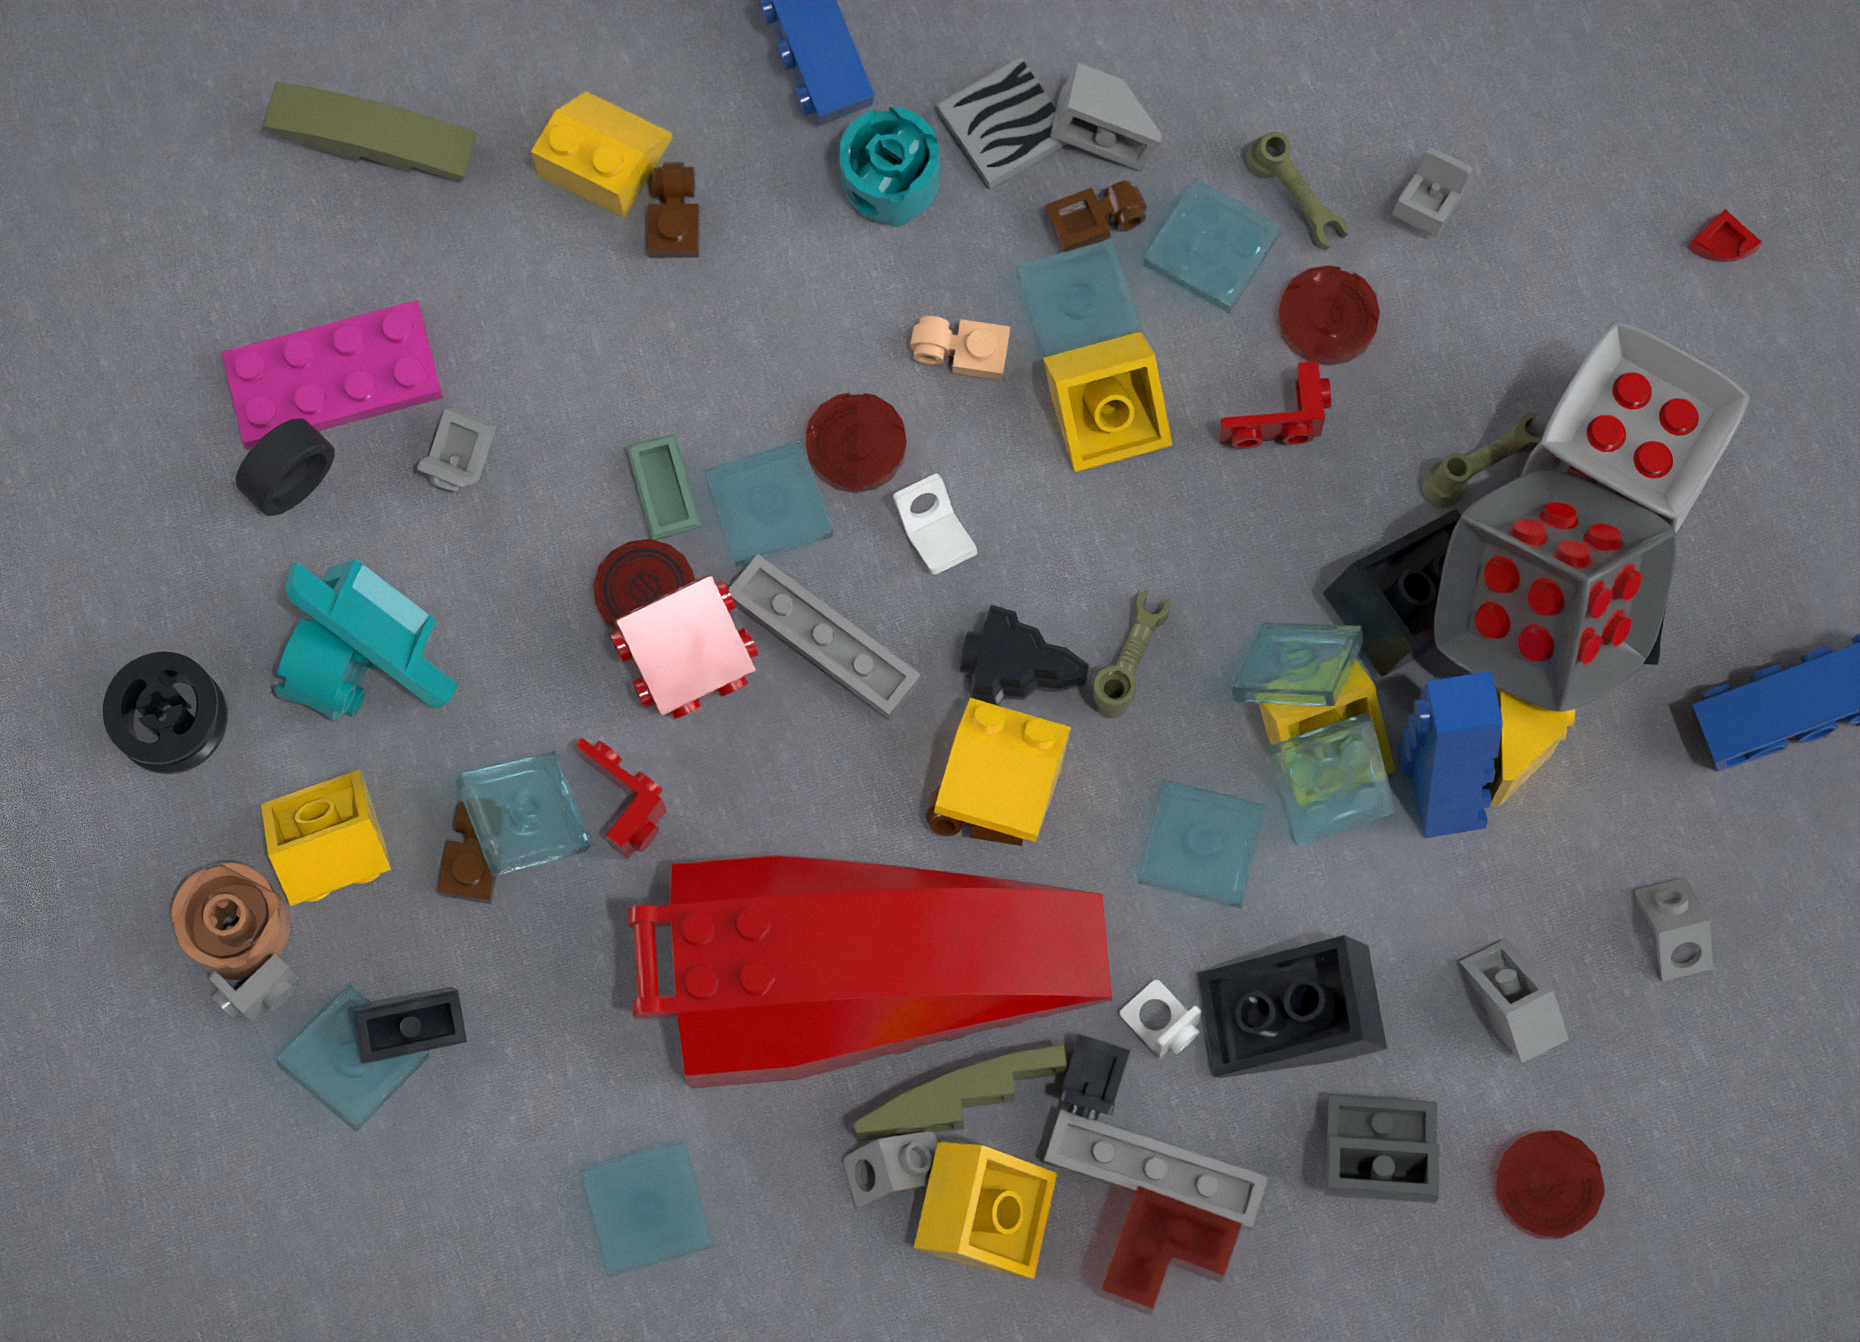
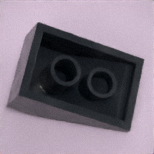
M1457 509L1352 563L1323 592L1327 601L1381 677L1413 661L1436 646L1434 617L1448 545L1453 531L1461 518V514Z
M1346 935L1198 973L1214 1074L1217 1078L1337 1062L1387 1049L1369 946Z

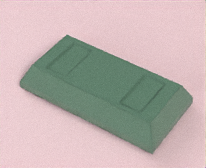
M676 433L626 446L652 540L655 541L702 528Z

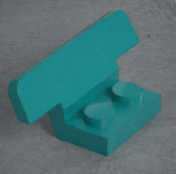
M356 558L329 567L322 580L298 562L291 564L285 585V592L291 602L431 707L441 708L452 699L458 683L421 656L436 619Z

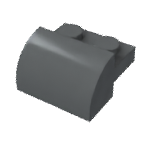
M1328 1095L1326 1105V1147L1323 1161L1325 1196L1436 1203L1439 1197L1437 1102Z

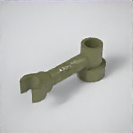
M1271 132L1260 136L1247 151L1246 161L1250 171L1260 178H1273L1275 176L1279 178L1308 218L1309 226L1313 230V241L1317 247L1326 251L1331 245L1323 234V227L1327 225L1333 226L1338 234L1345 238L1349 234L1346 221L1340 216L1333 215L1328 208L1323 206L1289 159L1291 150L1289 139L1280 132ZM1266 147L1273 148L1278 156L1270 155Z
M1537 413L1524 415L1508 434L1467 456L1460 453H1451L1442 462L1434 465L1425 477L1422 485L1423 493L1427 500L1438 507L1447 508L1454 506L1466 492L1468 481L1472 476L1514 453H1520L1524 450L1532 452L1542 441L1543 435L1533 437L1526 432L1525 428L1531 425Z
M1145 590L1139 595L1135 609L1136 619L1118 662L1115 666L1103 668L1098 672L1094 680L1093 698L1096 702V708L1102 716L1106 718L1120 717L1126 708L1131 705L1136 690L1134 674L1156 627L1164 624L1168 618L1170 610L1169 599L1166 600L1161 612L1151 614L1143 607L1148 591ZM1114 694L1119 698L1112 699L1109 698L1107 695Z

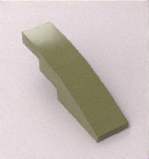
M277 81L274 85L262 130L354 162H358L360 157H364L409 173L412 167L458 183L465 176L477 133L429 116L379 102Z
M1064 1044L1006 1054L954 1070L904 1092L854 1122L857 1140L881 1139L925 1131L934 1133L964 1129L962 1108L1015 1102L1014 1080L1065 1075L1067 1065Z

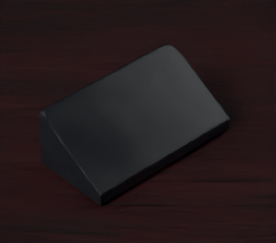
M453 987L347 1008L361 1064L467 1042L458 989Z

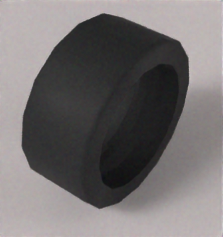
M304 418L290 419L264 435L248 452L238 469L236 487L267 516L280 515L302 502L322 482L335 458L334 446Z

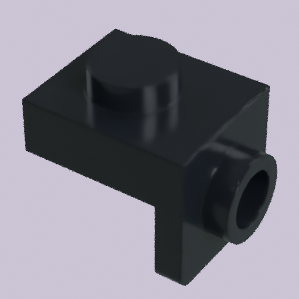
M1078 1033L1059 1093L1060 1100L1069 1103L1067 1112L1094 1121H1098L1100 1113L1112 1116L1115 1107L1114 1102L1130 1049Z

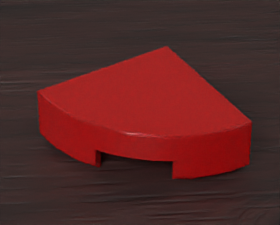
M1724 209L1690 242L1688 249L1704 259L1716 262H1732L1746 258L1760 248L1762 241L1730 212Z

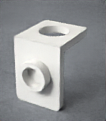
M933 474L893 495L906 535L931 574L936 575L977 555L976 545L953 512L943 480L939 474ZM924 493L936 495L935 503L928 511L920 514L910 512L912 502L919 495Z
M1153 980L1120 1010V1018L1158 1059L1170 1049L1175 1054H1178L1199 1034L1195 1026L1199 1022L1201 1010L1195 1005L1188 1011L1159 980ZM1157 1000L1168 1006L1171 1020L1165 1028L1150 1030L1142 1024L1139 1012L1145 1003Z

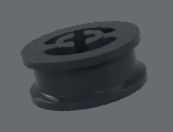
M153 652L130 661L114 676L104 697L103 720L110 739L135 764L154 773L176 774L197 767L215 752L227 728L228 708L221 688L196 661L175 652ZM180 682L195 688L198 696L196 719L188 711V709L192 708L191 705L172 687L175 683ZM171 705L172 707L167 709L168 718L161 721L159 718L164 716V707ZM136 709L143 715L139 720L159 739L157 743L149 744L138 740L133 724Z

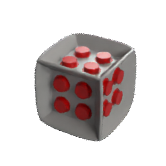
M1614 322L1608 326L1595 343L1566 389L1547 424L1542 441L1533 449L1528 457L1521 477L1539 470H1557L1582 477L1652 511L1664 519L1677 533L1722 453L1746 416L1750 406V397L1737 383L1726 375L1667 341L1634 326Z

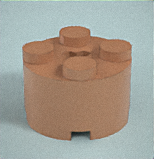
M231 862L222 863L220 866L207 870L202 869L191 875L183 883L175 896L171 911L177 941L181 949L210 974L216 971L224 979L248 980L274 953L280 957L287 945L290 934L291 914L284 900L260 873L246 865ZM227 917L231 919L240 918L234 927L228 926L226 928L223 925Z

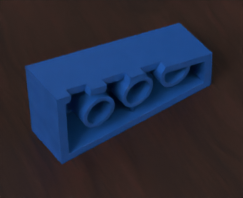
M758 0L766 23H772L779 38V41L775 42L781 62L785 70L792 68L799 87L794 88V92L804 116L812 114L818 127L872 106L875 94L837 0Z
M1860 633L1851 639L1853 645L1834 652L1831 646L1821 647L1801 657L1802 664L1783 671L1780 665L1770 666L1750 676L1751 683L1735 689H1731L1730 684H1723L1700 694L1702 701L1694 703L1692 706L1717 771L1719 772L1781 752L1788 747L1786 739L1796 736L1798 743L1812 742L1828 737L1830 733L1839 728L1837 723L1848 720L1849 724H1857L1859 727Z
M1492 671L1426 681L1419 700L1414 701V713L1408 717V728L1403 729V742L1397 744L1401 771L1403 774L1411 773L1424 839L1484 829L1487 827L1488 820L1484 808L1490 807L1491 795L1489 789L1482 790V787L1486 786L1489 782H1494V758L1498 757L1503 726Z

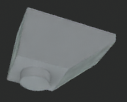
M1078 62L1060 91L1050 137L1143 171L1160 145L1162 134L1123 79Z
M1507 939L1459 961L1462 971L1498 1037L1521 1063L1533 1057L1543 1055L1549 1049L1569 1040L1554 990Z

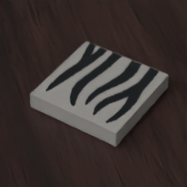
M1022 56L937 104L938 114L989 189L1068 145L1066 142L1050 137L1056 106Z

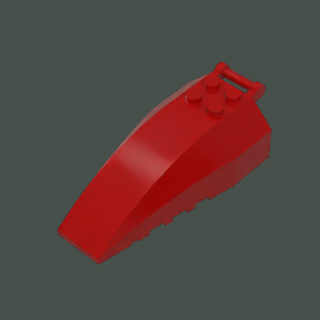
M774 855L671 864L670 905H638L627 908V923L629 927L633 928L637 982V998L632 1000L633 1017L636 1019L677 1017L684 1075L691 1089L798 1080L857 1065L862 1061L893 1053L897 1055L912 1051L913 1048L945 1040L949 1042L964 1038L965 1035L997 1027L1004 1028L1020 1024L1024 1020L1036 1017L1044 1018L1112 1000L1103 896L1101 893L936 870ZM671 926L675 996L659 997L655 927Z

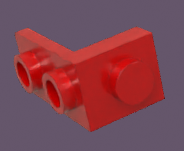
M1299 362L1297 364L1294 384L1298 411L1222 418L1219 428L1220 444H1232L1234 448L1249 449L1261 445L1263 441L1283 439V442L1286 444L1298 445L1310 442L1314 437L1321 436L1325 421L1324 409L1331 408V387L1329 378H1320L1319 362Z
M581 737L574 745L579 757L634 799L606 833L610 846L628 859L635 850L639 852L644 851L658 834L659 826L656 824L667 812L662 798L659 797L663 790L644 773L638 771L633 777L621 768L619 764L622 758L602 741L598 740L593 746Z

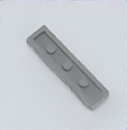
M759 554L756 555L728 589L736 606L889 720L922 680L919 672Z
M1061 1109L1044 1159V1164L1249 1231L1253 1228L1268 1179L1266 1175L1099 1121L1086 1119Z

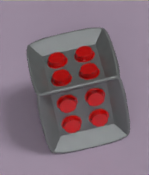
M1539 470L1517 478L1473 503L1463 513L1453 531L1444 562L1434 617L1436 647L1450 661L1470 674L1492 671L1496 688L1528 704L1557 712L1579 708L1631 677L1639 670L1650 654L1660 630L1672 582L1677 551L1676 532L1664 519L1652 511L1582 477L1557 470Z

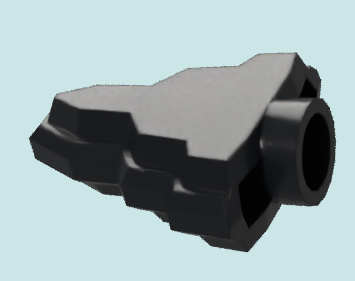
M991 604L982 632H967L960 673L973 675L970 698L999 706L1004 699L1025 700L1037 689L1060 692L1085 685L1089 664L1066 647L1046 643L1038 628L1019 622L1015 611Z

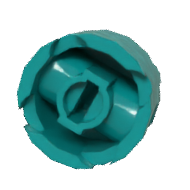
M889 107V111L876 113V109L860 115L848 126L840 141L842 189L847 196L848 202L861 215L877 222H885L892 227H900L907 224L910 219L920 215L932 204L940 188V149L933 128L919 114L902 107Z
M302 617L285 648L277 671V675L286 678L285 685L281 683L275 684L274 692L277 697L290 703L307 705L332 721L340 719L343 714L354 717L359 711L366 694V689L360 687V684L368 668L375 670L378 666L314 618L311 621Z

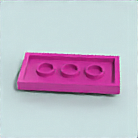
M418 300L221 352L242 442L247 450L252 449L264 435L276 426L290 419L304 418L317 431L444 398Z

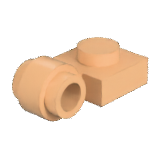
M924 316L920 318L919 324L913 327L910 349L914 352L913 358L917 362L927 365H940L943 363L944 358L953 356L952 373L1003 380L1010 326L960 319L958 335H953L949 329L950 323L947 320L936 316Z

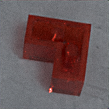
M1138 1185L1101 1288L1100 1297L1151 1316L1169 1264L1221 1283L1242 1223Z

